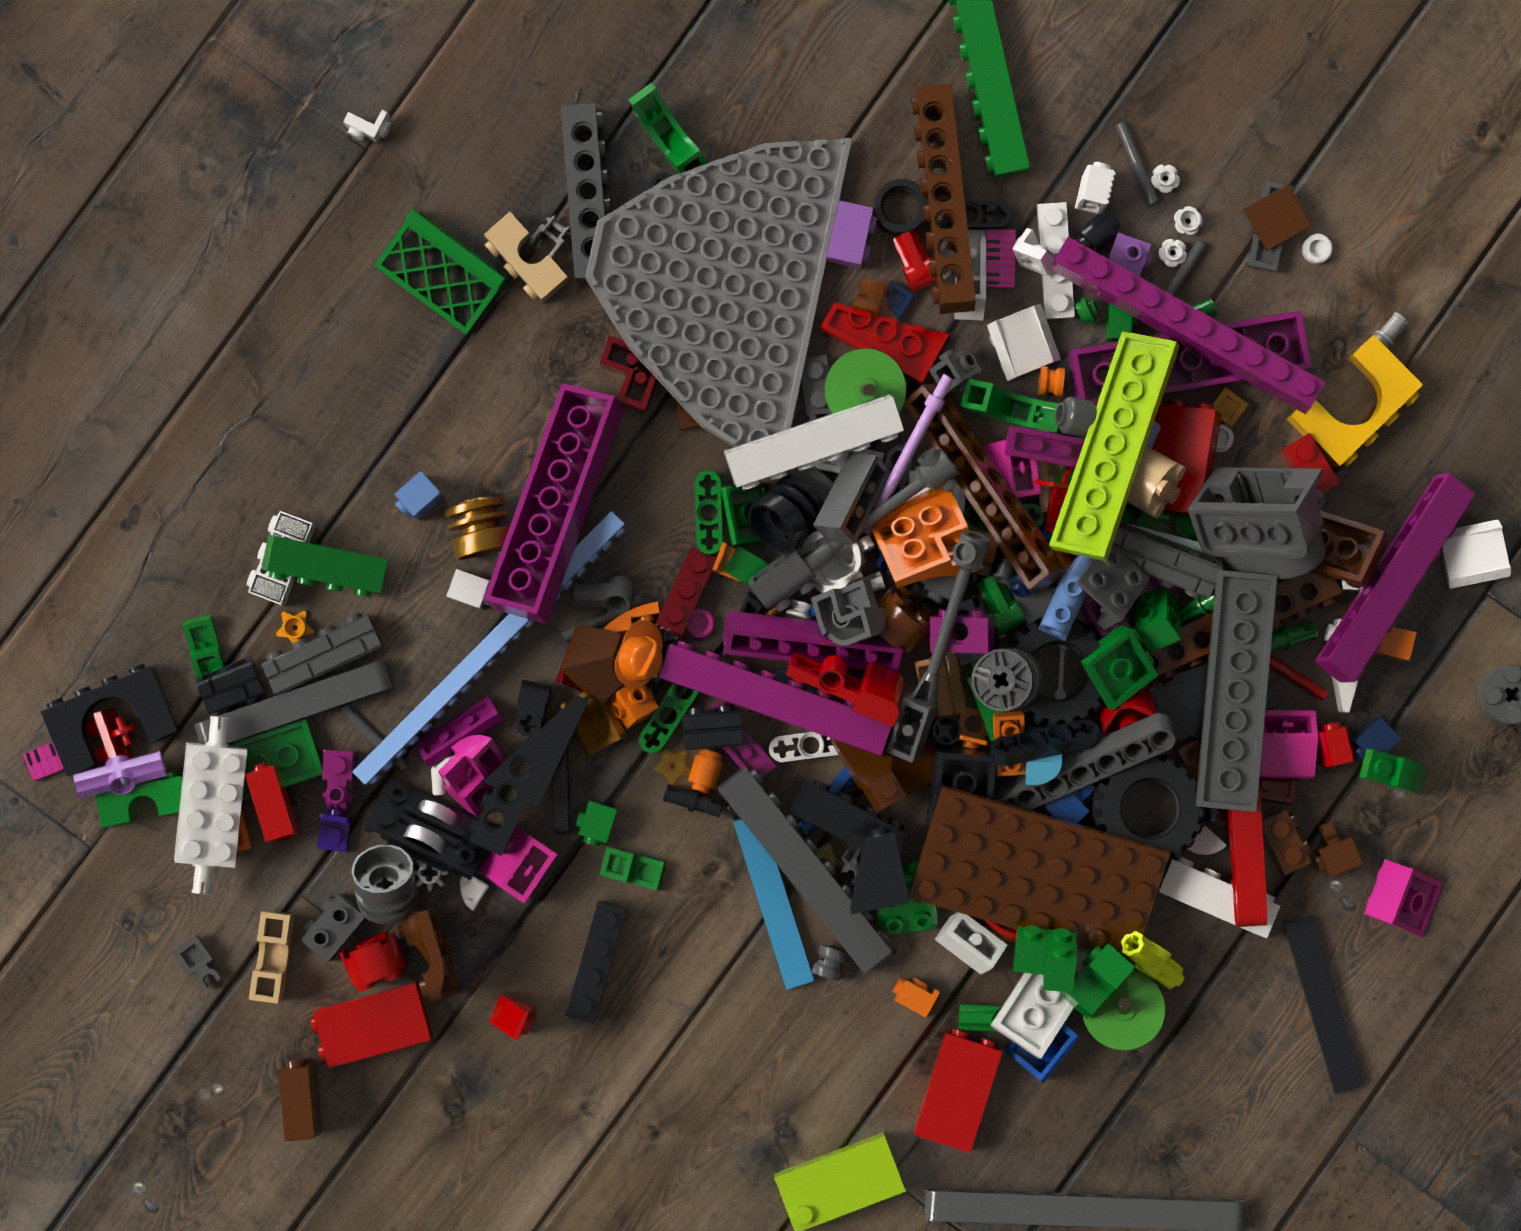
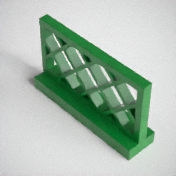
M411 209L405 218L406 221L374 266L457 329L468 335L499 290L509 281V278L420 211ZM409 228L418 234L420 247L405 249L403 236ZM424 239L432 245L425 246ZM399 243L400 250H394ZM425 249H439L442 253L443 264L428 266ZM421 250L423 267L408 269L405 252ZM401 253L403 270L391 271L384 265L390 255ZM447 256L455 262L448 263ZM455 265L463 267L466 281L451 283L448 267ZM444 267L446 284L431 286L429 269ZM424 270L426 287L415 289L410 285L409 273ZM470 273H471L473 276H475L477 279H476V280H471V278H470ZM397 274H404L405 280H403ZM483 282L491 288L485 299L474 301L473 283ZM467 285L469 302L454 304L452 287ZM447 288L449 305L438 306L433 302L432 290ZM422 291H427L428 298H427L425 295H423L421 292H422ZM481 303L478 309L475 310V304ZM470 305L472 317L465 326L456 319L455 307ZM450 308L451 315L443 309Z

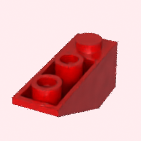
M502 993L489 1023L511 1038L518 1040L522 1035L527 1036L529 1031H531L537 1017L536 1014L532 1013L535 1006Z

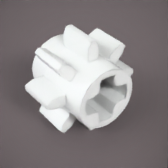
M416 860L420 866L419 870L414 871L415 875H418L420 879L417 882V887L425 883L428 884V891H432L433 883H437L439 886L445 885L441 877L442 875L449 874V871L442 872L432 867L433 870H437L438 875L432 877V881H429V877L423 874V871L428 869L429 865Z

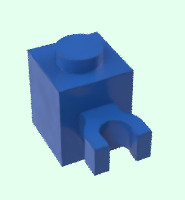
M1092 784L1087 785L1073 793L1071 792L1042 805V807L1052 817L1077 824L1089 812L1081 802L1096 788Z

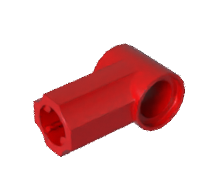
M916 229L894 238L893 243L903 263V272L912 292L936 283V278L930 277L929 259L931 258L927 257Z

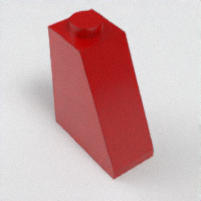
M268 762L251 767L252 772L245 774L265 842L276 844L303 835L278 767L274 765L269 766Z

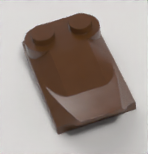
M1320 511L1323 519L1321 532L1326 546V554L1323 561L1314 571L1341 579L1353 588L1366 586L1371 581L1384 554L1387 540L1386 532Z

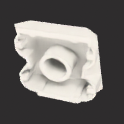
M1041 304L1033 305L987 325L990 341L996 349L1007 381L1040 369L1041 366H1047L1061 360Z
M1498 519L1456 528L1454 534L1445 540L1440 550L1449 589L1510 577L1511 566L1502 532L1503 527Z

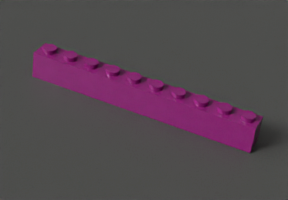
M1067 237L1052 263L1051 270L1304 414L1312 407L1325 384L1323 380L1070 237Z

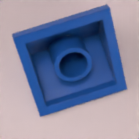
M1063 1024L1041 1059H1038L1015 1042H1012L1005 1052L1044 1083L1079 1040L1080 1036Z

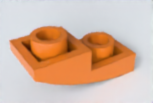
M653 602L631 609L615 618L603 630L625 636L629 626L633 624L632 619H637L638 621L647 620L649 622L655 621V615L660 614L659 603Z
M1022 711L993 713L994 739L1024 732V713ZM1026 762L1010 766L996 765V775H1026Z

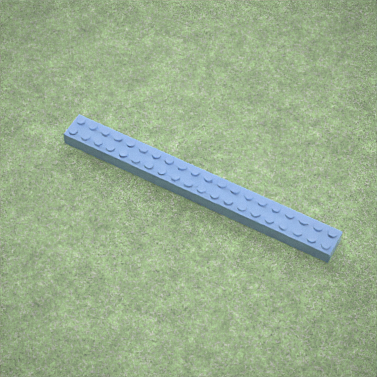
M612 511L574 548L559 593L563 589L568 590L574 584L572 580L576 576L581 577L587 570L585 567L589 563L594 564L599 559L598 554L602 550H608L612 545L611 541L615 537L618 539L625 532V524ZM558 593V596H557L556 601L561 597V595H560L559 593ZM508 614L352 772L365 785H374L381 778L380 774L383 771L387 772L394 765L392 761L395 758L400 759L407 752L405 748L408 745L413 746L420 739L418 735L421 732L426 733L433 726L431 722L434 719H440L445 714L444 709L447 706H453L458 701L457 696L460 693H466L471 687L470 683L473 680L477 681L484 674L483 670L486 667L490 668L497 661L495 658L499 654L503 655L510 648L508 645L512 641L516 642L523 635L521 632L524 628L529 629L536 621Z

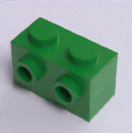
M1163 586L1154 591H1147L1136 599V611L1133 612L1135 619L1134 629L1142 639L1140 644H1143L1149 653L1181 640V605L1169 588Z

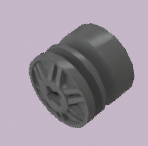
M995 649L988 652L977 661L972 672V688L976 698L985 707L995 711L1018 710L1030 705L1039 696L1043 686V672L1039 662L1030 653L1021 649ZM1007 674L1006 680L1009 684L1001 686L1003 680L999 677L1000 675Z
M377 845L367 848L357 856L352 864L351 876L360 913L366 919L378 924L395 923L410 915L418 904L417 883L410 855L402 848L394 845Z

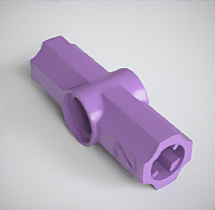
M159 751L133 759L123 755L114 756L107 760L105 766L74 774L73 778L77 794L82 799L108 791L118 795L127 794L135 788V784L166 776L167 770L162 753Z

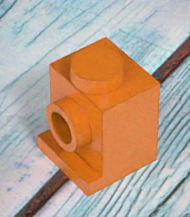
M901 976L892 990L896 994L894 997L896 1002L925 1018L940 991L933 988L930 993L927 991L928 984L913 977L912 981H909Z

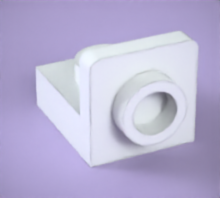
M1027 228L1022 236L1016 240L1012 250L1020 266L1049 276L1052 272L1049 252L1040 246L1034 231Z

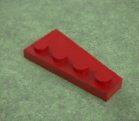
M835 302L820 327L821 331L855 350L874 349L887 354L899 365L906 378L919 385H922L929 369H931L949 336L945 332L939 331L938 333L927 330L923 326L898 322L894 318L876 316L871 314V312Z

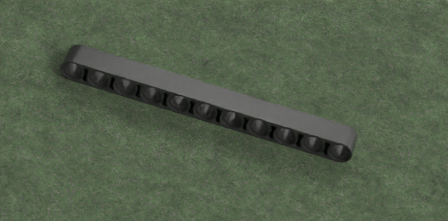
M928 1188L925 1189L924 1219L942 1222L1192 1231H1244L1245 1201L1220 1198Z

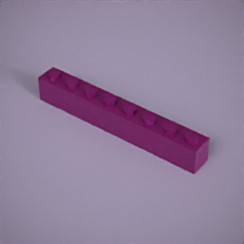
M1437 474L1433 477L1382 556L1371 581L1362 587L1316 658L1315 663L1340 683L1355 682L1362 677L1368 660L1380 649V642L1384 635L1395 626V618L1409 604L1411 593L1425 579L1426 570L1439 557L1441 553L1440 548L1445 540L1454 534L1456 523L1470 509V502L1475 493L1453 474Z
M678 641L677 646L669 645L658 676L659 678L882 756L891 726L852 711L854 703L844 700L843 704L832 701L834 695L825 694L820 690H817L816 694L804 691L806 685L789 680L788 685L777 681L778 675L761 670L760 675L749 672V665L735 660L732 665L721 662L723 656L710 651H706L705 655L693 652L695 646Z

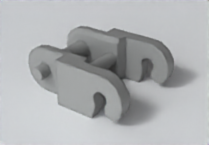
M553 215L551 218L548 217L546 219L548 221L547 224H541L529 240V243L533 244L535 239L541 234H546L556 242V246L549 254L551 258L564 245L565 241L563 238L571 234L569 232L570 226L565 228L555 221L556 215ZM551 225L561 232L558 238L548 231Z

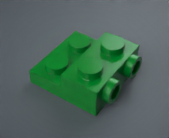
M1121 624L1098 641L1101 647L1081 661L1106 706L1111 710H1115L1158 676L1153 667L1155 661L1147 651L1143 650L1140 644L1142 639L1138 632L1132 627L1128 628Z

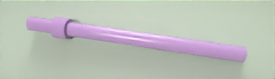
M943 374L934 393L929 394L924 404L927 406L890 473L872 511L892 497L936 412H940L945 403L943 399L954 380L949 376ZM872 526L864 532L871 535Z

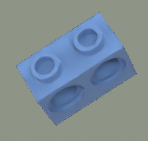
M421 471L394 494L399 499L395 504L409 519L414 516L419 521L445 499L442 493Z

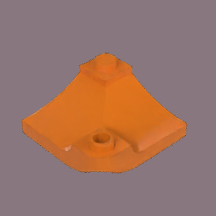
M940 487L936 491L930 489L915 495L872 526L875 541L879 550H881L897 588L930 578L955 576L957 578L960 567L953 561V549L959 542L962 531L969 530L951 489L944 492Z

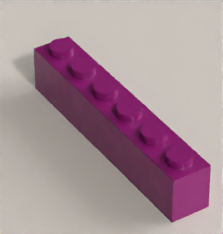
M727 611L723 632L724 654L790 661L793 652H797L821 663L827 657L836 655L842 657L847 662L848 668L865 670L867 664L873 662L898 672L903 652V645L898 649L888 643L880 634L853 645L839 646L833 643L827 636L822 635L817 621Z

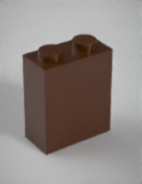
M308 1058L291 1059L289 1062H286V1066L278 1070L285 1142L315 1139L322 1133L316 1062L308 1063Z

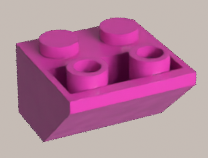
M1007 440L982 445L1019 500L1035 498L1041 495L1040 485L1034 484L1035 480H1039L1036 461L1004 455Z
M1265 710L1260 778L1315 777L1318 747L1315 710Z
M516 825L502 856L490 851L478 871L521 902L526 903L559 853Z

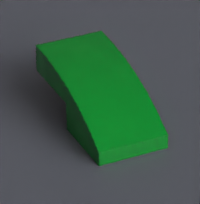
M737 546L723 571L749 587V579L769 564L742 547Z
M212 615L183 621L182 626L190 649V659L196 678L224 667L225 664Z
M606 847L599 875L660 891L667 862Z

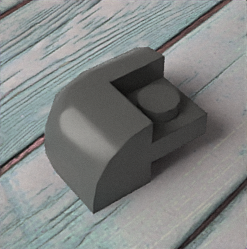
M862 579L843 588L831 589L811 598L822 635L827 636L833 643L839 646L856 644L881 634L885 628V607H877L870 579Z

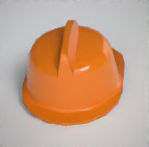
M647 620L636 621L629 626L615 660L616 675L618 680L625 686L631 688L642 687L655 677L662 668V636L652 622Z

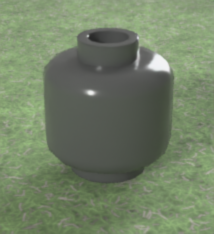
M1068 397L1057 405L1054 418L1055 424L1059 426L1060 431L1064 434L1086 437L1089 426L1096 419V405L1088 399Z

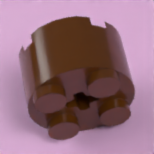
M909 584L900 588L893 585L877 602V607H885L886 614L885 628L880 636L892 646L899 649L903 645L907 647L906 652H911L930 632V617L937 614V610L929 602H923L917 597L915 590Z

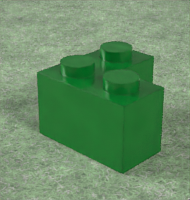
M1034 925L1017 926L1013 972L1043 975V990L1073 993L1077 965L1076 932H1070L1063 928L1055 930L1041 929Z
M1109 943L1102 949L1097 946L1082 961L1081 964L1085 968L1079 975L1075 973L1073 993L1063 992L1061 994L1086 1019L1093 1015L1107 997L1120 986L1135 968Z

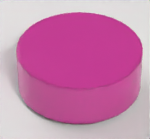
M695 609L686 629L692 636L704 638L713 631L715 625L714 618L705 609Z

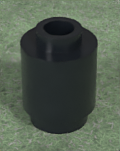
M1105 210L1102 214L1097 213L1077 232L1079 235L1077 241L1091 250L1099 252L1117 235V230L1121 226L1116 218Z

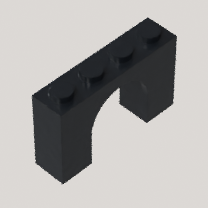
M145 664L137 665L128 670L129 675L120 679L117 675L108 677L101 681L102 686L91 690L90 686L79 689L73 693L74 698L64 701L63 698L55 699L46 704L47 709L40 711L67 777H73L74 774L99 766L88 741L85 724L91 710L105 700L123 699L130 703L137 711L151 743L180 732L154 667H146Z

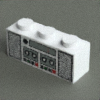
M279 511L278 516L274 515L272 517L268 532H271L270 535L310 543L316 525ZM263 542L257 555V559H260L258 568L251 571L247 580V586L250 587L248 593L285 606L296 577L287 575L286 580L268 577L269 571L261 569L266 543Z

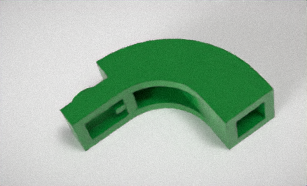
M652 83L628 99L636 113L637 119L677 174L708 163L700 149L675 120Z
M973 379L967 380L960 407L1006 425L1062 434L1054 419L1058 403L1018 395L1004 390L993 383Z

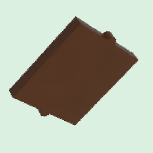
M1289 185L1243 209L1253 227L1252 233L1257 234L1266 251L1311 227L1302 210L1303 204L1301 202L1298 203Z

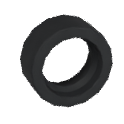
M894 179L886 182L878 190L873 202V215L877 217L876 223L884 232L893 236L917 230L924 222L923 205H928L926 195H921L920 186L917 183L908 179ZM895 191H906L917 202V213L908 223L896 224L885 216L883 203L886 197Z

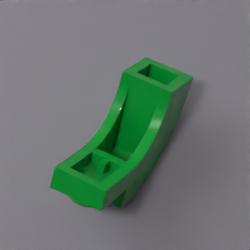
M1366 749L1359 777L1387 785L1386 787L1421 796L1428 766L1406 758L1396 757L1373 749Z

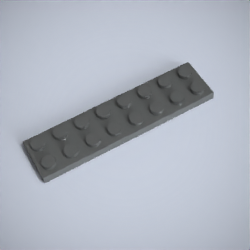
M1217 570L1195 805L1197 807L1256 812L1277 586L1276 575Z

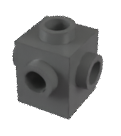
M967 347L957 352L954 348L946 351L939 356L941 361L929 369L937 384L943 374L954 379L947 393L956 388L960 392L965 390L967 380L973 379V377L982 372L975 357Z

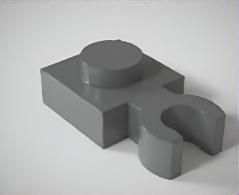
M198 935L172 952L188 976L195 972L199 975L198 984L202 989L206 990L209 988L205 981L207 974H212L217 981L222 979L221 973L215 968H210L208 965L215 958Z

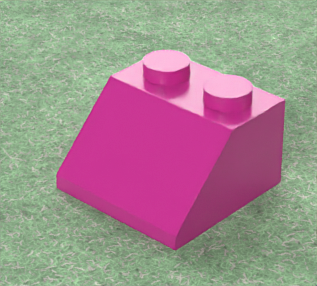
M1385 859L1382 868L1378 872L1373 892L1368 898L1364 914L1423 937L1443 882L1412 868Z

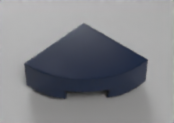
M891 280L886 293L887 305L894 317L900 321L913 301L915 294Z

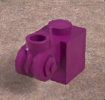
M324 750L322 780H327V789L323 793V800H325L327 809L341 808L342 810H348L351 801H353V794H350L348 783L349 781H356V775L352 772L357 767L356 751Z

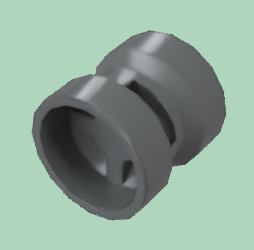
M820 944L818 950L820 959L814 963L811 972L839 981L842 974L840 964L846 961L848 953Z

